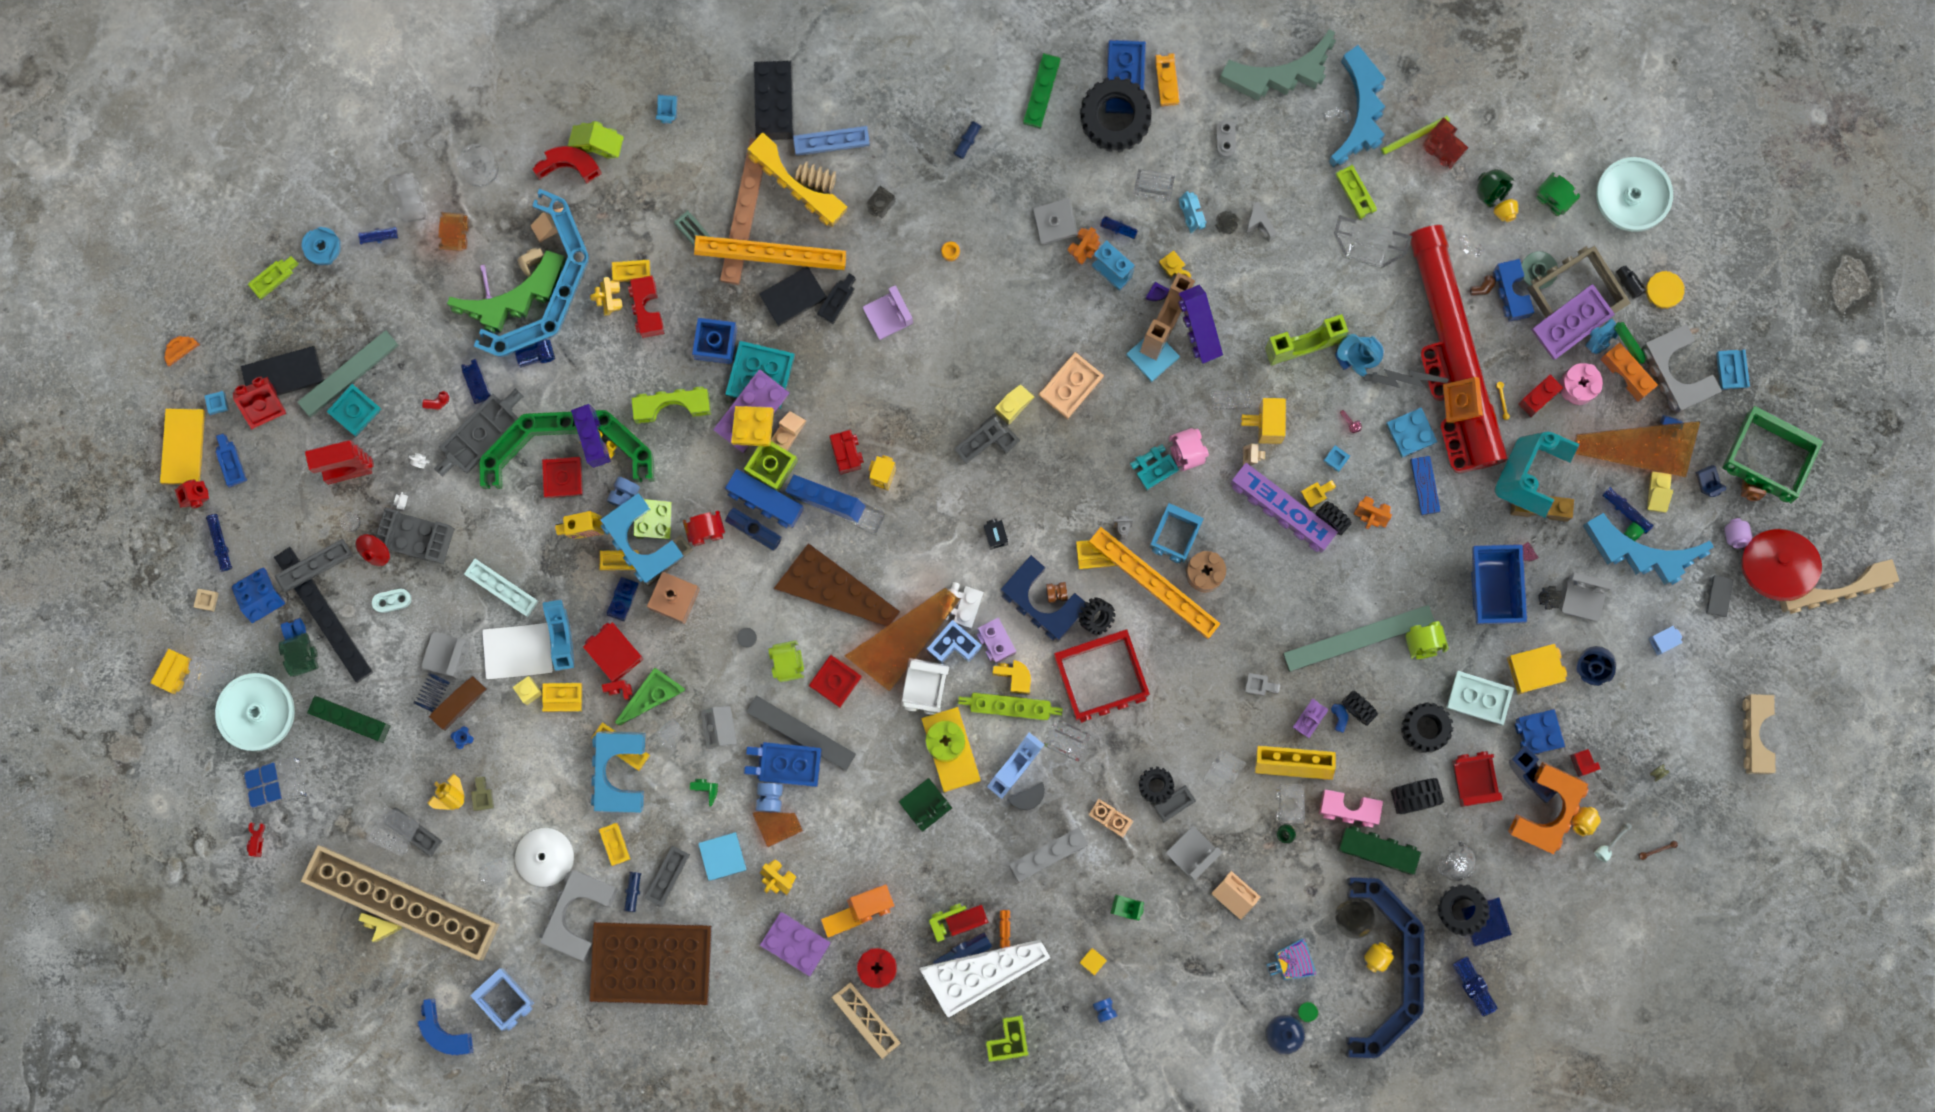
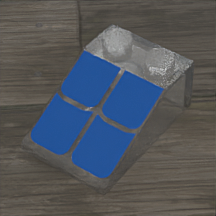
M290 757L242 772L249 810L307 797L299 758Z

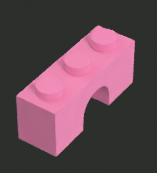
M1323 790L1319 814H1322L1323 818L1335 820V817L1342 818V822L1354 824V821L1362 822L1361 826L1369 828L1379 824L1383 801L1363 797L1361 798L1359 808L1356 811H1351L1344 805L1345 793Z

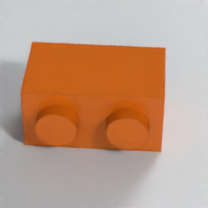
M887 884L847 900L854 921L861 920V923L872 920V916L879 913V916L891 913L890 909L895 906Z

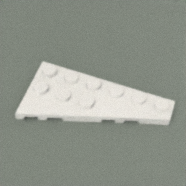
M1035 940L921 967L920 970L949 1018L1050 959V956L1041 940Z

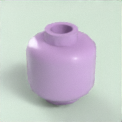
M1736 518L1732 519L1725 526V536L1729 545L1734 548L1748 546L1752 540L1751 528L1748 522Z

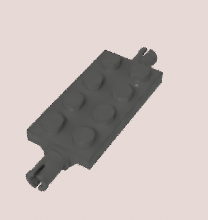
M516 388L504 400H500L496 395L492 394L439 446L446 453V458L434 470L443 477L454 465H458L468 474L480 462L482 455L518 419L512 412V408L524 396Z

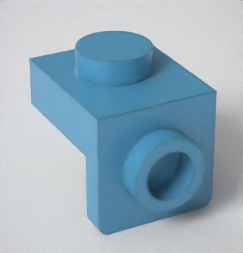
M659 94L656 119L660 120L661 123H672L677 118V96Z

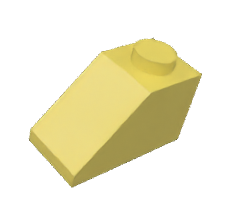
M1020 384L1008 393L995 407V413L1010 425L1035 397Z

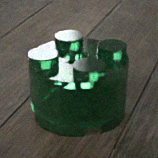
M307 633L279 642L280 656H284L285 661H283V665L290 677L319 669L315 657H318V652L315 646L311 647L310 638Z

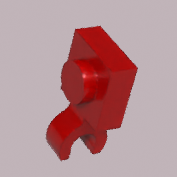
M249 823L248 829L252 836L247 842L248 856L261 857L264 841L262 836L265 831V824L260 823L259 830L255 831V823Z

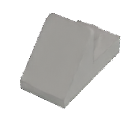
M1256 202L1246 233L1260 227L1259 232L1261 236L1270 242L1276 238L1277 232L1260 204Z

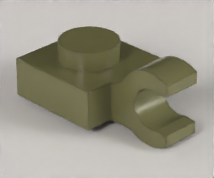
M485 776L475 777L477 791L471 792L473 810L493 809L492 789L486 790Z

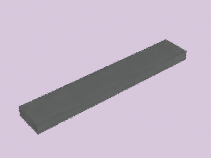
M757 695L747 710L748 714L801 745L822 748L821 756L846 771L856 756V753Z

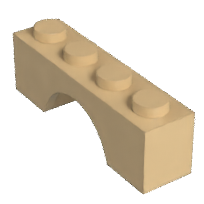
M1750 694L1745 696L1743 700V710L1746 718L1743 720V729L1746 730V738L1743 740V747L1746 749V757L1743 762L1744 769H1746V774L1776 773L1775 753L1764 747L1760 740L1759 731L1763 721L1775 715L1774 695Z

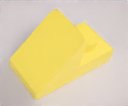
M1651 472L1647 510L1667 512L1673 490L1670 489L1672 474Z
M361 913L359 921L364 922L363 926L375 929V926H377L372 942H378L402 929V926L366 913Z

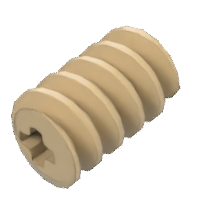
M806 161L803 166L799 165L795 181L799 182L801 180L802 185L808 183L809 188L815 185L816 190L822 188L824 193L829 190V194H831L836 182V171L829 175V169H826L822 173V166L818 170H815V164L808 168V162Z

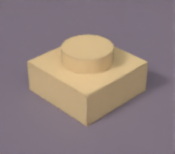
M198 589L193 607L214 612L219 593Z

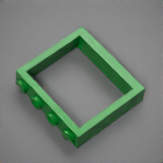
M1753 406L1741 425L1722 469L1726 470L1730 475L1744 479L1748 484L1765 490L1768 494L1775 495L1781 501L1791 504L1799 497L1824 441ZM1751 422L1808 451L1791 490L1734 461Z

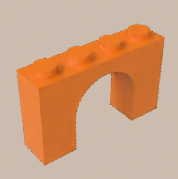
M1541 762L1534 780L1560 794L1562 799L1561 812L1555 820L1545 824L1533 822L1516 814L1508 832L1512 836L1554 855L1555 851H1559L1563 843L1561 839L1564 833H1568L1570 830V821L1573 815H1577L1580 809L1579 803L1582 798L1586 797L1589 788L1587 787L1588 783L1545 762Z

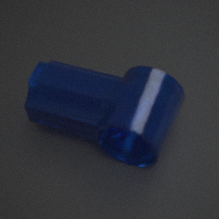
M541 340L536 342L534 346L515 351L520 368L538 362L548 363L556 359L551 340Z

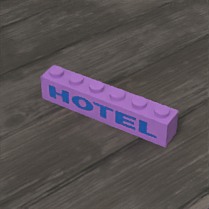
M1247 463L1243 465L1230 483L1235 492L1246 495L1248 497L1247 500L1255 506L1258 504L1263 508L1262 511L1267 516L1275 517L1279 520V525L1285 529H1291L1296 538L1301 541L1303 539L1309 543L1308 546L1315 552L1320 551L1322 553L1338 533V531Z

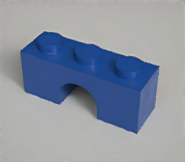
M1520 259L1497 264L1493 271V277L1498 281V295L1504 303V316L1508 318V322L1531 317L1534 314L1530 294L1519 296L1512 289V284L1521 282L1525 277Z

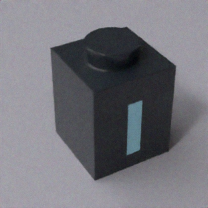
M992 519L987 521V524L984 525V532L989 549L1007 546L1008 539L1002 520Z

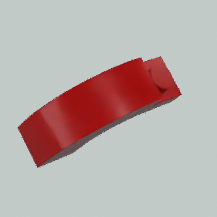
M569 146L555 147L545 151L544 154L547 159L537 162L535 167L532 168L539 180L561 167L575 169L582 176L586 184L602 174L599 166L590 155L578 148Z

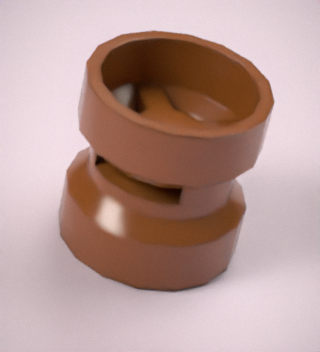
M1059 582L1058 585L1046 584L1048 603H1054L1056 600L1068 601L1066 582Z

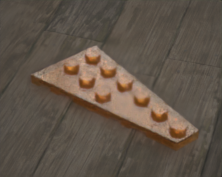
M944 588L844 656L888 691H891L906 672L909 658L916 659L961 599Z

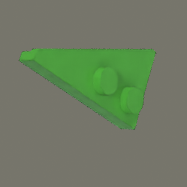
M654 668L615 723L621 726L683 693L686 689Z

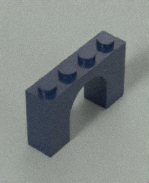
M1030 555L1001 588V597L1009 604L1013 602L1017 606L1015 609L1021 615H1028L1031 618L1030 622L1036 628H1043L1046 631L1045 635L1050 640L1059 642L1080 618L1078 614L1079 612L1082 613L1080 608L1085 607V601L1074 593L1056 612L1042 613L1037 611L1029 601L1028 592L1034 582L1045 571L1046 567Z

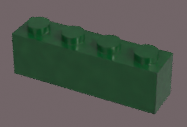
M314 695L307 711L310 715L381 743H384L391 727L389 724Z
M1351 825L1349 828L1343 829L1337 851L1409 875H1415L1422 853L1417 851L1416 846L1410 844L1402 846L1398 844L1399 841L1387 838L1386 841L1380 839L1379 834L1373 832L1365 834L1361 832L1360 828Z

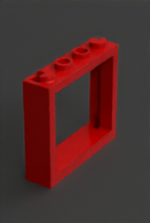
M1127 629L1056 652L1053 655L1076 721L1080 720L1083 723L1091 720L1093 715L1099 714L1100 717L1109 714L1110 710L1117 708V710L1125 709L1132 702H1136V704L1147 701L1146 697L1150 696ZM1124 641L1141 693L1080 713L1062 661Z

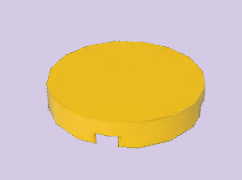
M1661 271L1654 274L1646 285L1648 300L1660 309L1675 307L1682 300L1685 293L1682 279L1670 271Z

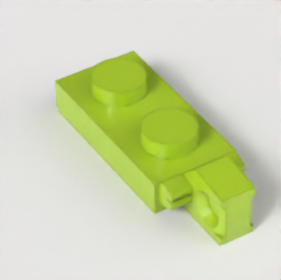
M292 256L285 261H275L247 285L261 300L293 274L292 270L299 264Z

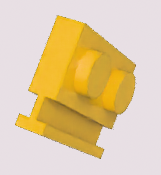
M1089 540L1076 541L1079 570L1116 566L1088 543Z
M582 683L543 684L542 712H582Z

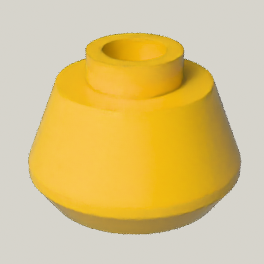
M1515 199L1505 200L1494 207L1493 213L1501 221L1511 222L1517 218L1518 202Z

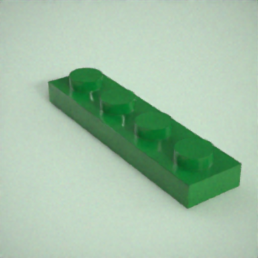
M1043 53L1024 117V125L1041 129L1061 58Z

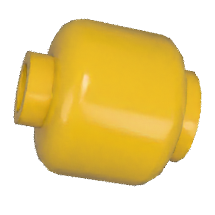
M1581 807L1577 815L1571 820L1573 830L1581 836L1592 835L1601 822L1598 811L1593 807Z
M1381 942L1379 944H1372L1364 956V960L1367 963L1366 967L1374 973L1377 970L1380 972L1386 971L1394 959L1392 955L1393 950Z

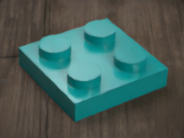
M351 384L327 412L357 437L382 409L354 384Z

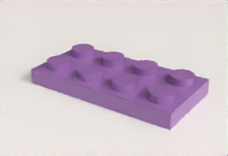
M1591 284L1531 330L1550 357L1555 360L1615 314L1595 286Z
M759 369L713 430L731 443L735 406L772 407L775 413L790 392ZM733 445L742 453H745L749 447L747 445Z

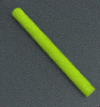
M1446 115L1381 148V152L1383 155H1386L1449 123L1450 119Z

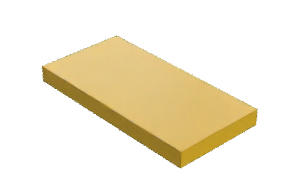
M165 409L161 484L181 485L192 479L200 481L205 422L204 409Z
M952 708L921 718L926 735L934 724L941 721H950L957 724L965 736L964 750L957 759L950 762H942L933 757L944 793L980 782L981 779L959 708ZM943 737V741H940V743H944V746H948V742H950L951 739L948 740L947 737Z

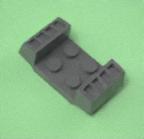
M385 507L376 537L390 551L444 565L455 528L436 521L434 523L405 515L397 510Z

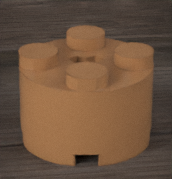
M1203 551L1194 555L1186 570V578L1189 585L1203 593L1216 590L1226 576L1225 562L1218 553ZM1204 568L1210 570L1208 576H1206V573H1202Z

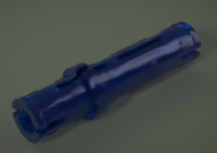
M1609 487L1602 496L1615 506L1614 509L1622 512L1631 522L1638 524L1645 534L1653 528L1654 525L1633 508L1625 497L1622 498L1616 493L1612 487Z
M218 514L208 515L206 520L215 549L213 552L217 556L220 571L231 570L233 567L228 555L230 551L225 544Z

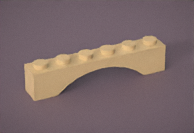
M1893 559L1868 566L1855 582L1846 587L1833 590L1814 588L1802 598L1779 602L1782 612L1789 611L1790 614L1801 612L1802 607L1808 606V609L1820 607V603L1825 601L1828 605L1839 602L1838 598L1845 597V600L1857 597L1856 593L1863 592L1864 595L1876 592L1875 588L1881 587L1882 590L1893 588V584L1898 582L1899 578Z

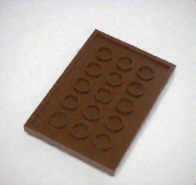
M594 922L590 1002L709 1005L712 926Z

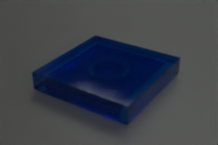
M1500 897L1487 901L1490 907V917L1486 921L1487 925L1481 928L1482 931L1479 933L1475 932L1474 935L1470 936L1474 947L1512 935ZM1475 905L1461 909L1465 921L1474 915Z

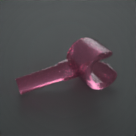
M1344 410L1340 411V414L1349 424V429L1352 433L1362 430L1359 420L1353 422Z

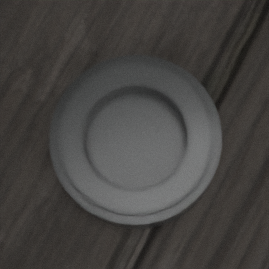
M743 628L739 631L737 640L741 646L749 648L756 643L757 635L751 628Z

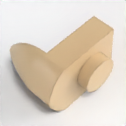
M534 248L518 258L517 261L520 268L528 277L531 276L529 267L540 263L544 253L541 248Z

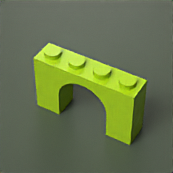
M1343 314L1325 319L1320 327L1300 336L1290 338L1288 332L1272 336L1266 344L1265 351L1272 366L1340 344L1349 331Z

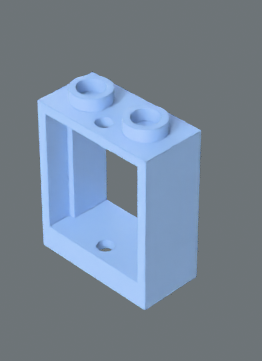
M499 968L470 995L501 1031L506 1029L510 1031L518 1023L516 1020L521 1015L525 1017L532 1011L531 1006L534 1004L504 968ZM503 979L525 1002L506 1022L483 999Z

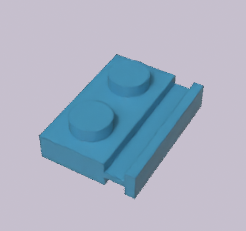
M1746 350L1716 352L1721 390L1750 387Z

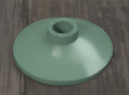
M1536 251L1527 255L1521 264L1525 276L1523 280L1529 286L1532 285L1530 281L1536 277L1541 276L1543 278L1548 275L1546 271L1555 265L1558 268L1556 260L1550 254L1543 251ZM1535 268L1540 270V274L1535 273ZM1557 276L1540 286L1539 289L1552 285Z

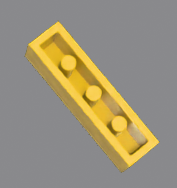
M1270 746L1257 747L1255 757V773L1333 780L1336 770V752Z

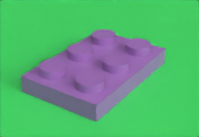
M780 912L760 946L806 975L811 976L831 942Z

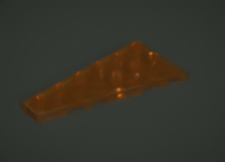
M1700 421L1576 434L1575 442L1579 444V447L1575 454L1686 477Z

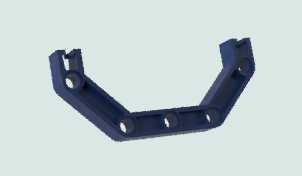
M1350 877L1348 878V886H1352L1354 882L1363 883L1364 893L1354 894V890H1350V892H1347V898H1368L1401 932V1005L1368 1037H1346L1347 1045H1350L1353 1041L1363 1043L1362 1053H1353V1050L1346 1051V1057L1378 1058L1423 1014L1424 926L1381 880L1377 878ZM1371 883H1375L1378 886V891L1375 894L1369 891ZM1410 924H1414L1417 927V932L1414 935L1408 931ZM1411 963L1417 967V972L1414 975L1408 971V966ZM1411 1003L1417 1007V1011L1413 1015L1408 1012V1006ZM1371 1042L1377 1045V1051L1373 1054L1368 1051V1045Z

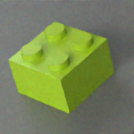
M771 441L770 446H758L745 466L744 471L747 475L779 492L796 466L798 459L795 455Z

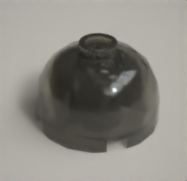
M1358 899L1359 902L1347 900L1336 909L1335 919L1338 929L1343 935L1353 939L1367 936L1375 924L1373 907L1368 902Z

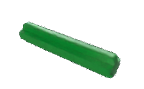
M1617 322L1614 329L1630 354L1638 363H1645V354L1624 322Z

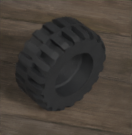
M1108 77L1103 79L1104 82L1095 83L1092 89L1089 88L1086 92V97L1083 98L1080 108L1081 125L1090 142L1095 143L1098 148H1105L1109 152H1112V150L1123 152V149L1128 148L1130 150L1134 148L1133 145L1139 144L1142 138L1147 135L1152 121L1151 103L1147 98L1146 92L1141 90L1140 85L1136 82L1133 84L1130 79L1125 78V80H1121L1120 77H1114V79L1109 80ZM1123 99L1132 106L1134 117L1128 127L1119 131H1111L1101 125L1098 112L1106 101Z

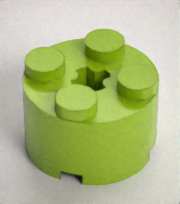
M1439 621L1432 622L1426 627H1421V625L1410 627V632L1406 633L1405 638L1411 659L1415 656L1416 659H1426L1437 656V652L1440 650L1443 653L1449 650L1444 628Z
M797 640L774 644L772 648H768L769 657L774 662V667H772L774 679L777 678L780 683L804 678V675L801 674L804 671L801 650L797 651L795 647L799 645Z
M941 721L934 724L926 735L928 752L932 757L942 762H950L957 759L965 747V736L962 729L950 721ZM943 737H947L948 740L951 739V741L948 742V746H944V743H940V741H943Z

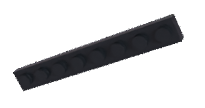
M288 547L274 557L282 571L300 562V559L291 547ZM313 579L295 587V591L354 681L359 683L373 673L371 667Z

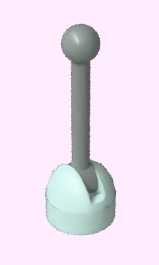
M1625 823L1624 829L1608 846L1603 845L1595 850V856L1606 863L1612 856L1611 848L1626 831L1631 830L1632 825Z

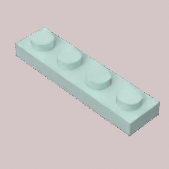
M477 559L473 560L464 575L526 617L530 615L539 602Z

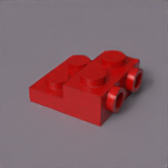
M257 377L252 381V384L246 387L245 385H240L232 393L234 402L251 429L286 414V410L268 377Z

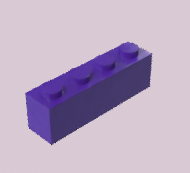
M1199 284L1178 293L1180 297L1178 305L1185 315L1182 318L1186 328L1189 329L1187 336L1189 341L1193 343L1194 347L1191 350L1195 359L1199 358L1202 364L1223 356L1206 292Z

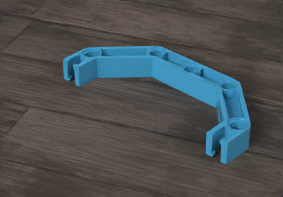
M542 189L538 190V197L542 198V196L551 199L549 207L539 205L537 200H534L532 207L552 216L568 258L541 320L501 336L480 329V337L487 335L493 338L491 347L488 348L482 346L479 343L480 341L476 340L474 347L498 357L508 356L558 335L589 263V254L568 204L563 198ZM562 203L564 206L563 210L555 212V204ZM579 252L583 253L584 260L576 262L574 256ZM563 287L570 289V294L567 297L560 295V290ZM548 322L555 324L554 331H546L545 326ZM499 342L505 344V349L502 352H497L495 348Z

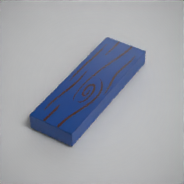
M1430 456L1411 459L1421 515L1440 513L1441 509Z

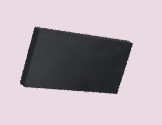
M315 346L240 366L245 387L252 384V381L257 377H268L276 390L277 396L314 386L324 381Z

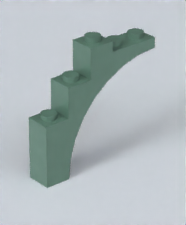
M1329 29L1322 41L1312 51L1288 64L1274 67H1253L1228 60L1219 82L1257 101L1260 100L1261 96H1266L1270 87L1287 95L1290 90L1293 91L1298 81L1316 89L1318 84L1322 85L1326 74H1324L1326 67L1323 65L1328 56L1325 54L1328 49L1332 50L1336 42L1333 39L1336 32Z

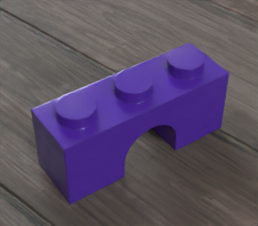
M590 404L571 410L587 463L595 468L611 462L607 446L603 442L598 430L601 426L596 410Z

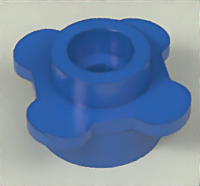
M466 726L451 733V739L454 740L458 749H463L466 744H471L474 741Z

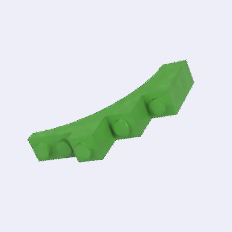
M546 250L541 263L532 275L508 293L483 300H462L449 297L447 304L454 313L460 315L466 313L469 314L470 318L480 320L484 330L495 333V331L501 333L508 313L516 318L521 316L527 318L534 297L535 300L542 303L550 301L566 263V258Z

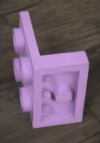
M896 285L889 288V294L863 306V310L879 340L913 324V318Z

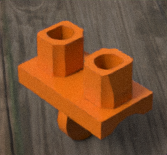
M1092 227L1089 230L1081 228L1077 235L1078 239L1081 240L1080 245L1071 243L1068 248V252L1081 265H1083L1087 257L1092 258L1101 244L1098 241L1100 236L1096 233V229Z
M1365 496L1359 502L1354 515L1361 517L1360 520L1367 523L1366 529H1369L1371 525L1376 527L1380 525L1386 528L1392 516L1390 513L1391 506L1381 504L1379 508L1372 506L1374 500Z

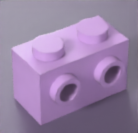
M999 617L978 628L979 633L976 635L981 645L985 643L988 649L985 652L990 662L994 660L995 664L1016 654V650Z

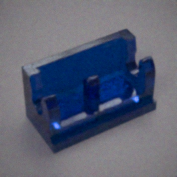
M473 359L469 365L462 364L461 370L474 404L487 400L492 394L480 363Z

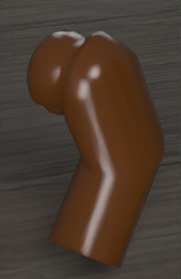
M1487 275L1484 277L1485 280L1481 286H1470V295L1489 294L1496 284L1495 278L1492 275Z

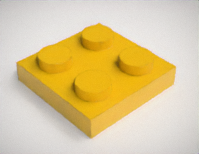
M735 406L731 443L733 445L770 446L774 409L772 407Z

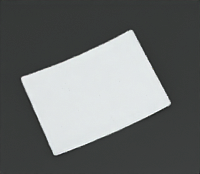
M547 623L483 630L486 679L552 673L550 634Z

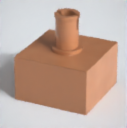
M662 571L647 607L651 611L685 624L700 588Z

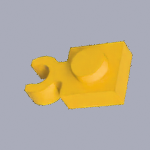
M1174 250L1159 261V265L1170 278L1173 275L1177 276L1178 272L1191 278V274L1182 269L1186 264Z

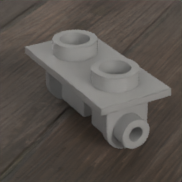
M1118 516L1113 521L1112 528H1116V536L1119 540L1127 538L1132 526L1133 519H1129L1128 516Z

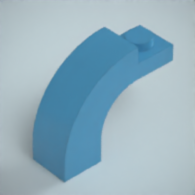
M562 599L543 602V611L550 634L551 659L554 669L558 671L574 668L571 629Z

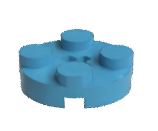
M317 227V229L310 230L305 234L302 240V250L310 262L316 265H330L340 253L341 241L331 229ZM322 242H325L324 245L326 247L322 250H319L317 244H322Z
M1610 319L1603 327H1596L1590 333L1591 339L1585 346L1594 354L1607 349L1611 345L1609 341L1612 338L1616 340L1619 336L1614 329L1616 322Z

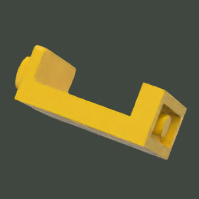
M1555 644L1507 657L1518 695L1566 681L1567 671L1561 665V652L1558 647L1556 648Z

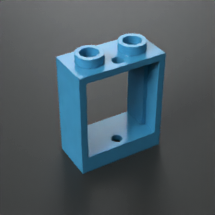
M1168 503L1149 548L1157 555L1162 556L1165 554L1169 556V559L1175 563H1184L1204 518ZM1168 516L1195 526L1183 555L1157 544Z

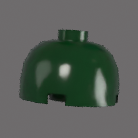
M1499 169L1482 173L1478 178L1476 188L1478 198L1489 208L1496 206L1494 202L1497 199L1502 201L1512 189L1513 184L1511 180L1514 181V178Z

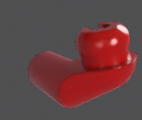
M441 391L435 400L423 399L422 407L440 410L449 403L450 397L446 391Z

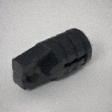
M1627 265L1620 267L1616 271L1621 279V284L1633 300L1647 291L1641 280L1638 279V276Z

